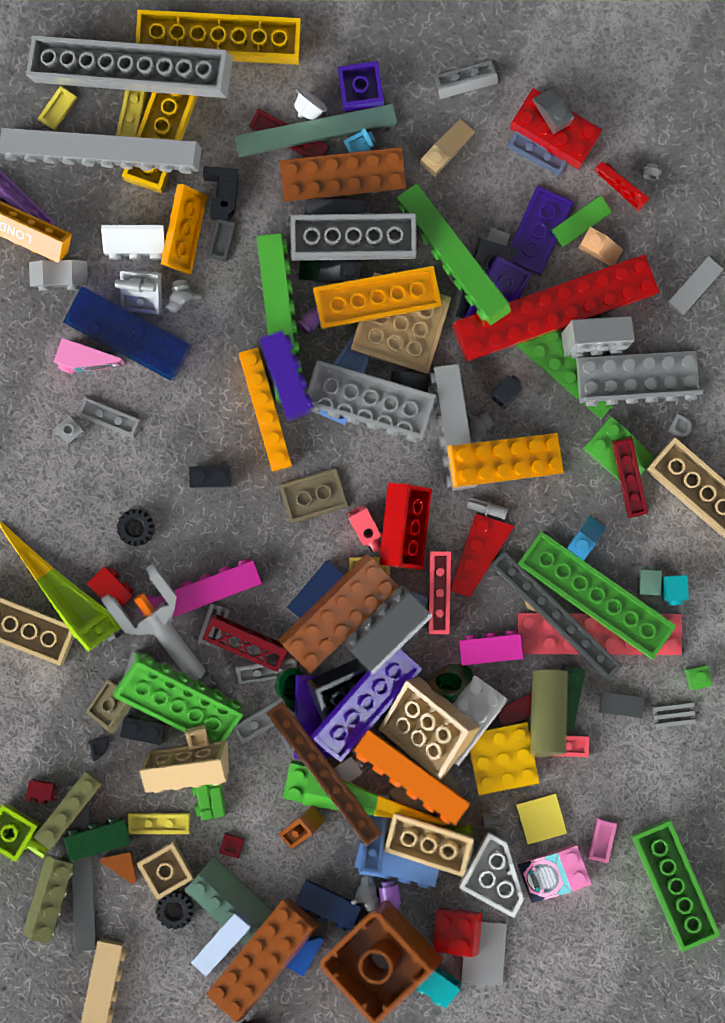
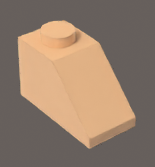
M592 227L588 229L578 249L609 266L615 265L623 252V249L612 239Z

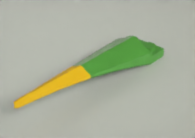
M291 759L283 799L301 802L305 806L313 805L314 807L338 810L304 763ZM343 780L368 815L393 818L394 813H398L429 824L442 826L447 824L439 818L401 805Z

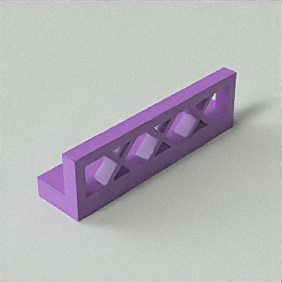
M0 170V198H3L12 207L55 225L56 222Z

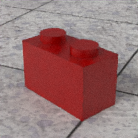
M104 566L87 582L89 587L101 599L110 594L111 597L116 598L122 608L134 597L132 594L134 589L126 581L122 583L118 579L120 575L113 567L108 569V567Z

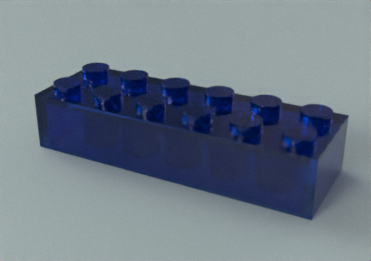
M81 286L63 320V323L170 381H174L193 346V344L85 286Z

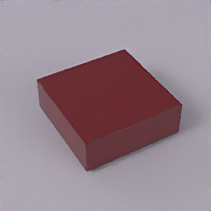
M225 833L219 853L239 859L245 838Z

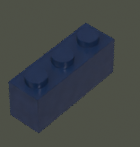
M326 560L287 608L301 618L344 574Z
M305 879L295 901L306 913H309V911L316 913V917L325 922L331 920L335 922L337 928L344 931L347 928L352 930L362 908L361 904H352V900L308 879Z

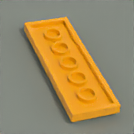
M434 266L313 288L321 329L442 306Z
M558 433L447 447L453 488L564 473Z

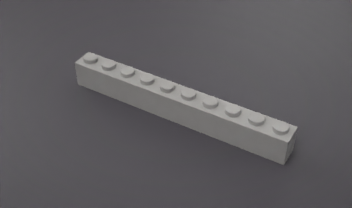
M2 128L0 137V153L5 156V159L17 161V158H22L28 162L43 160V162L54 164L55 161H62V163L67 165H74L76 162L90 167L94 166V164H101L102 167L113 168V165H117L123 169L140 167L142 170L152 171V168H157L163 172L179 170V172L191 174L192 171L199 172L202 147L195 141Z

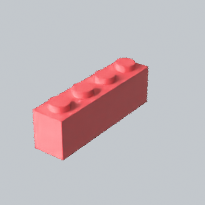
M429 552L428 611L432 617L428 620V634H450L451 552Z

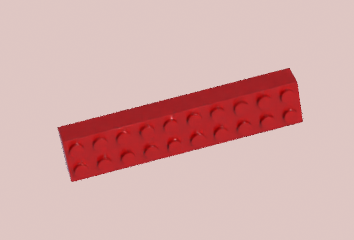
M644 254L508 302L511 312L491 326L487 320L483 322L478 314H474L455 321L452 327L464 360L468 363L566 328L572 320L597 317L653 297L659 293L647 257Z

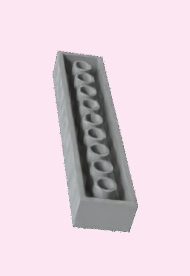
M32 36L26 76L35 83L227 98L233 57L227 50Z

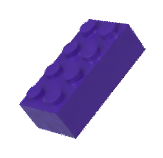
M282 330L259 338L287 420L291 421L311 414L310 408H313L314 405L310 394H305L304 389L308 387L303 374H298L297 369L301 367L296 354H291L290 350L294 349L289 334L285 335Z

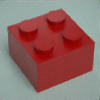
M451 908L436 910L433 948L436 952L466 957L478 955L482 913Z

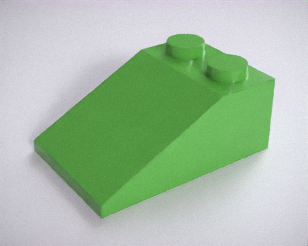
M612 416L608 418L582 448L618 480L619 476L611 443L612 440L632 436L640 475L655 459Z

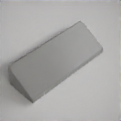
M492 60L434 76L440 99L498 84L497 72Z
M287 652L278 672L248 659L235 660L238 684L277 679L276 675L278 673H283L289 668L298 669L297 659L290 652ZM274 654L265 657L267 662L276 665L280 656Z

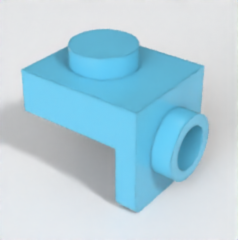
M363 128L361 129L362 132L344 140L348 152L374 150L373 143L376 141L372 132L367 133L366 129Z

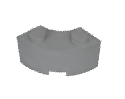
M41 260L29 262L30 287H38V291H51V288L67 287L69 291L80 290V286H88L87 261L62 260L58 263L56 261Z

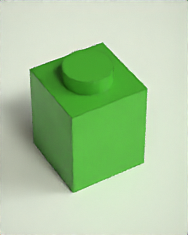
M708 665L684 669L690 690L713 686Z

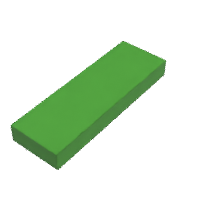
M600 195L551 231L560 245L564 247L612 211Z

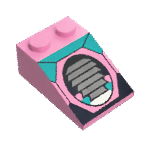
M63 338L54 362L59 365L58 368L61 371L70 374L73 371L86 372L123 367L125 364L119 357Z
M575 843L517 864L531 903L592 885L578 846Z

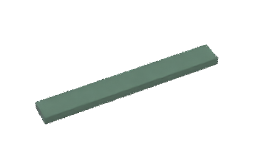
M393 104L236 135L234 138L238 156L243 157L362 132L361 129L363 128L366 131L395 126L397 125V119Z

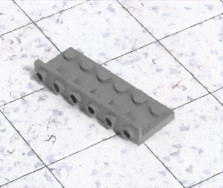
M696 351L582 357L576 359L579 402L586 403L587 407L598 406V402H606V405L619 404L618 401H626V404H636L638 400L643 399L646 400V403L658 402L659 398H665V402L678 401V397H685V400H696L697 396L703 394V390L699 389Z
M318 360L307 394H310L314 405L313 408H310L312 412L319 413L322 410L328 412L327 416L339 419L342 416L348 418L347 422L359 425V422L367 424V428L376 431L379 428L386 429L387 434L396 437L399 434L407 436V440L417 443L418 440L424 439L436 395Z

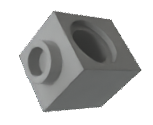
M68 416L54 429L70 446L86 433L71 416Z
M349 756L333 767L340 778L348 782L363 774L360 770L363 768V765L357 757L353 759L352 756Z

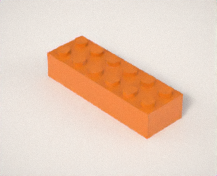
M372 730L367 731L354 749L357 753L355 757L363 763L369 761L374 765L372 767L374 771L381 776L384 773L390 777L389 781L398 788L403 786L407 789L406 794L414 800L417 798L424 802L423 806L433 813L436 810L441 814L439 818L448 825L451 822L456 824L470 805L468 800L438 780Z

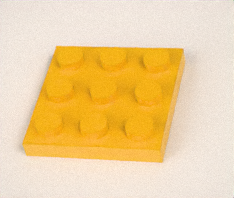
M527 722L485 730L470 750L478 795L539 783L535 758L530 755V733Z

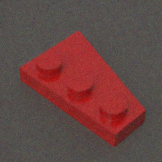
M601 161L594 171L636 210L640 211L650 199L624 177L616 173L610 164H605Z

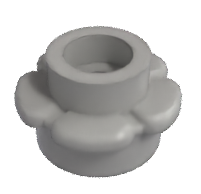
M646 164V167L642 168L643 178L657 180L662 170L656 164Z

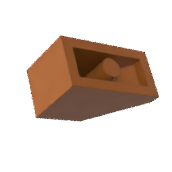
M312 805L278 835L292 850L311 836L326 820Z

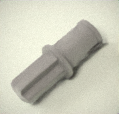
M469 497L467 502L468 509L485 513V516L488 514L505 520L508 507L491 503V500L487 502L474 497Z

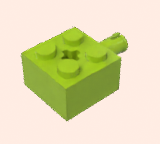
M4 803L0 807V853L17 862L24 851L28 849L43 859L49 849L34 839V835L41 823L8 803ZM13 828L14 834L12 836H9V831L7 829Z

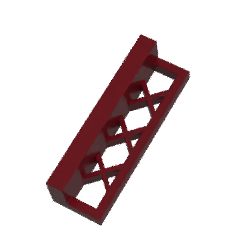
M215 613L212 614L202 640L275 672H278L288 651L279 641ZM212 626L220 629L223 637L218 639L209 637ZM238 637L242 645L234 648L230 646L228 638ZM254 644L259 647L261 653L254 656L250 655L246 647ZM274 653L280 657L276 665L267 662L265 655Z

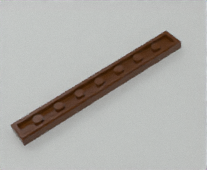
M281 701L266 713L364 845L368 846L381 836L382 832L285 703Z

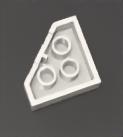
M487 831L458 886L463 891L514 918L524 898L509 848L504 839Z

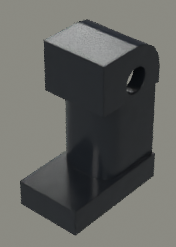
M204 166V181L217 182L216 196L211 199V219L229 220L234 216L236 210L239 181L238 169Z

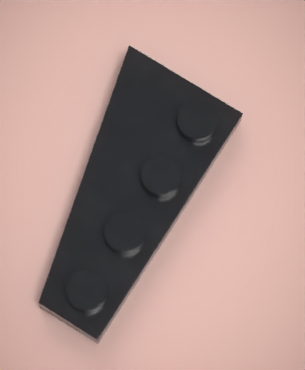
M479 238L473 258L483 271L487 273L495 255L510 262L518 249ZM464 290L456 313V317L462 319L465 318L471 306L465 298L467 294Z

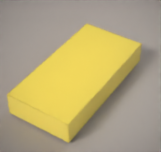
M60 86L38 117V120L55 131L78 99L77 96Z

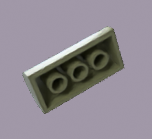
M537 670L532 672L531 756L548 757L566 754L568 671Z

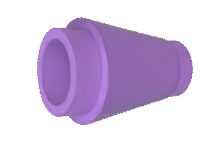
M317 306L298 318L297 325L306 334L313 332L320 322Z

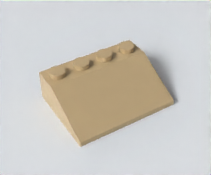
M420 677L406 681L379 727L382 733L438 780L444 777L470 745L480 729L479 725L442 695L433 691L430 685Z

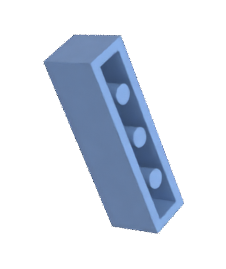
M360 841L354 867L358 868L359 872L363 850L362 841ZM383 850L382 878L389 879L392 876L398 878L397 881L409 884L412 881L418 883L417 886L429 889L430 886L435 887L439 869L384 852Z

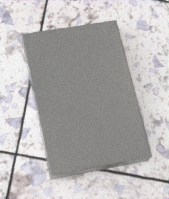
M482 921L479 954L474 957L463 956L461 983L502 986L507 923Z

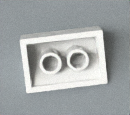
M101 225L103 251L105 256H109V259L120 260L121 256H129V259L140 260L142 256H150L152 260L162 259L167 234L163 225Z

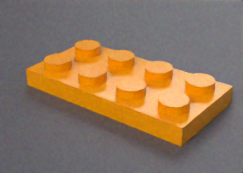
M177 184L161 264L179 272L191 274L208 195L184 184Z

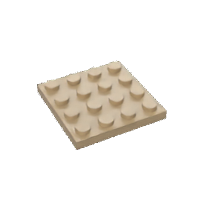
M374 272L372 277L380 276L382 274ZM440 294L442 306L438 308L358 322L350 351L428 375L451 297Z

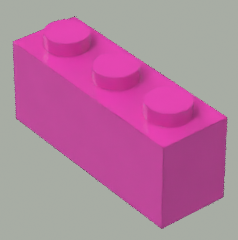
M517 630L504 631L505 635L497 636L496 632L485 633V638H476V635L464 636V640L459 641L462 665L524 659L522 634H517Z

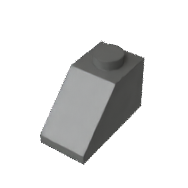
M551 89L532 99L553 135L571 125L574 116L564 100Z

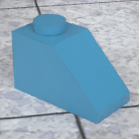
M589 516L566 549L580 559L585 560L606 527Z

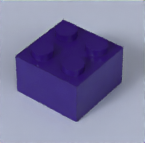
M378 61L338 67L343 112L384 106Z

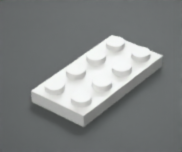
M475 675L453 703L455 707L480 726L470 745L455 762L458 766L508 701L506 697Z

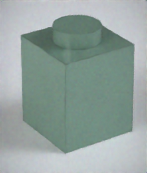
M645 566L644 570H639L638 594L661 596L662 571H657L655 566Z

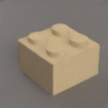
M175 840L137 863L157 900L190 882L195 877Z

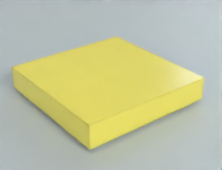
M556 793L516 804L527 844L567 834Z

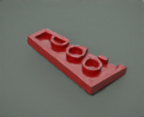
M475 513L450 591L467 597L472 595L514 528L513 525Z

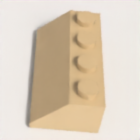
M227 740L211 742L209 746L189 750V746L148 751L140 769L145 792L159 793L169 789L180 790L191 786L197 788L206 784L219 785L226 782L229 773Z
M394 813L384 852L463 877L469 866L474 838Z

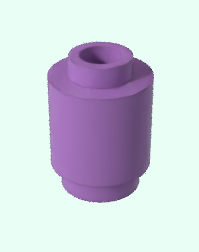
M394 881L382 882V886L378 887L380 902L389 901L397 910H400L401 899L398 884H394Z

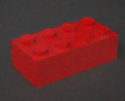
M532 88L514 117L510 129L514 132L517 131L547 149L549 153L563 161L565 160L569 165L579 170L600 136L602 129L570 110L574 116L571 125L553 135L532 101L533 98L542 93Z
M388 483L379 565L423 570L432 494L431 488L410 484Z

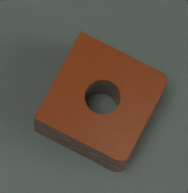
M382 901L321 960L320 967L370 1023H379L434 972L443 958L391 902ZM372 953H379L386 957L390 969H383L377 966L373 961Z

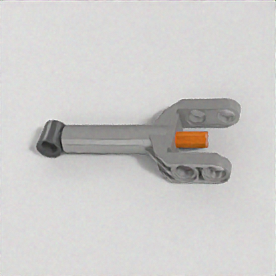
M154 563L146 567V570L149 573L150 580L165 598L166 602L163 601L154 607L144 593L139 594L134 599V602L144 615L137 619L135 624L116 598L111 597L110 594L102 598L104 605L125 633L155 635L181 672L194 681H201L212 690L218 687L208 671L206 672V669L171 624L176 603V593Z

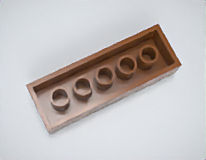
M402 147L280 160L284 202L406 189Z
M366 554L278 640L311 673L399 586Z
M291 898L282 900L206 995L235 1023L244 1019L320 925Z

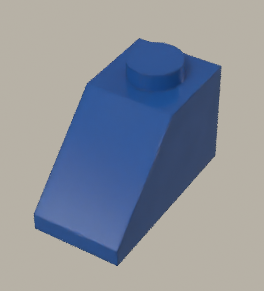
M318 935L309 938L286 967L304 976L324 937Z

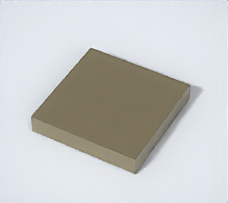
M107 679L85 713L108 732L114 734L132 706L113 697V692L118 685L112 680Z

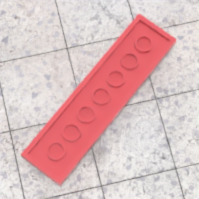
M518 613V634H522L524 654H579L538 613ZM569 613L611 655H644L586 613ZM660 614L676 625V628L657 655H682V614Z

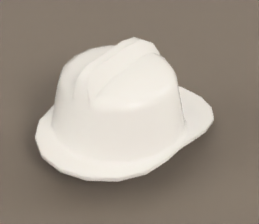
M296 89L299 94L294 107L298 111V117L314 120L322 112L327 111L325 104L314 95Z

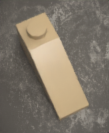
M459 119L421 158L420 165L436 177L473 136L475 131Z

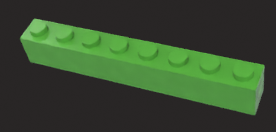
M418 184L397 196L399 202L397 208L400 213L415 214L416 230L418 229L421 233L419 236L426 246L428 244L431 246V253L437 261L440 259L443 262L442 267L448 276L452 274L455 278L454 283L460 291L462 289L467 294L465 295L466 300L471 306L475 305L478 310L476 312L483 322L487 320L491 326L510 313L509 303Z

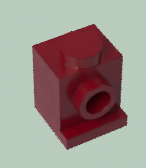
M35 779L29 780L26 801L30 802L33 798H35V802L47 804L51 800L56 801L58 797V788H55L56 783Z

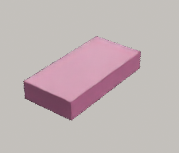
M597 818L588 859L604 863L609 862L618 823Z

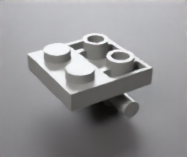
M122 269L120 271V280H115V288H120L121 310L159 315L162 312L161 273Z

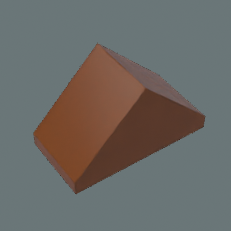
M132 850L106 855L99 861L133 885L138 879Z

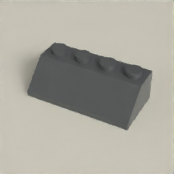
M402 584L393 591L392 595L384 603L378 606L377 610L369 618L363 621L360 627L348 636L344 644L374 674L432 615Z

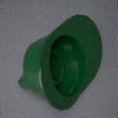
M448 664L430 679L429 685L433 691L442 695L448 701H454L472 681L473 673L466 665Z
M289 668L283 673L276 675L275 691L283 699L291 712L295 713V675L303 674L299 669Z

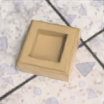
M205 725L185 729L189 750L210 745Z

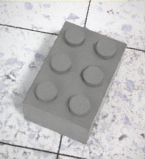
M631 316L572 320L561 333L564 357L571 356L573 359L582 358L584 355H591V357L603 356V354H611V356L621 355L635 340Z

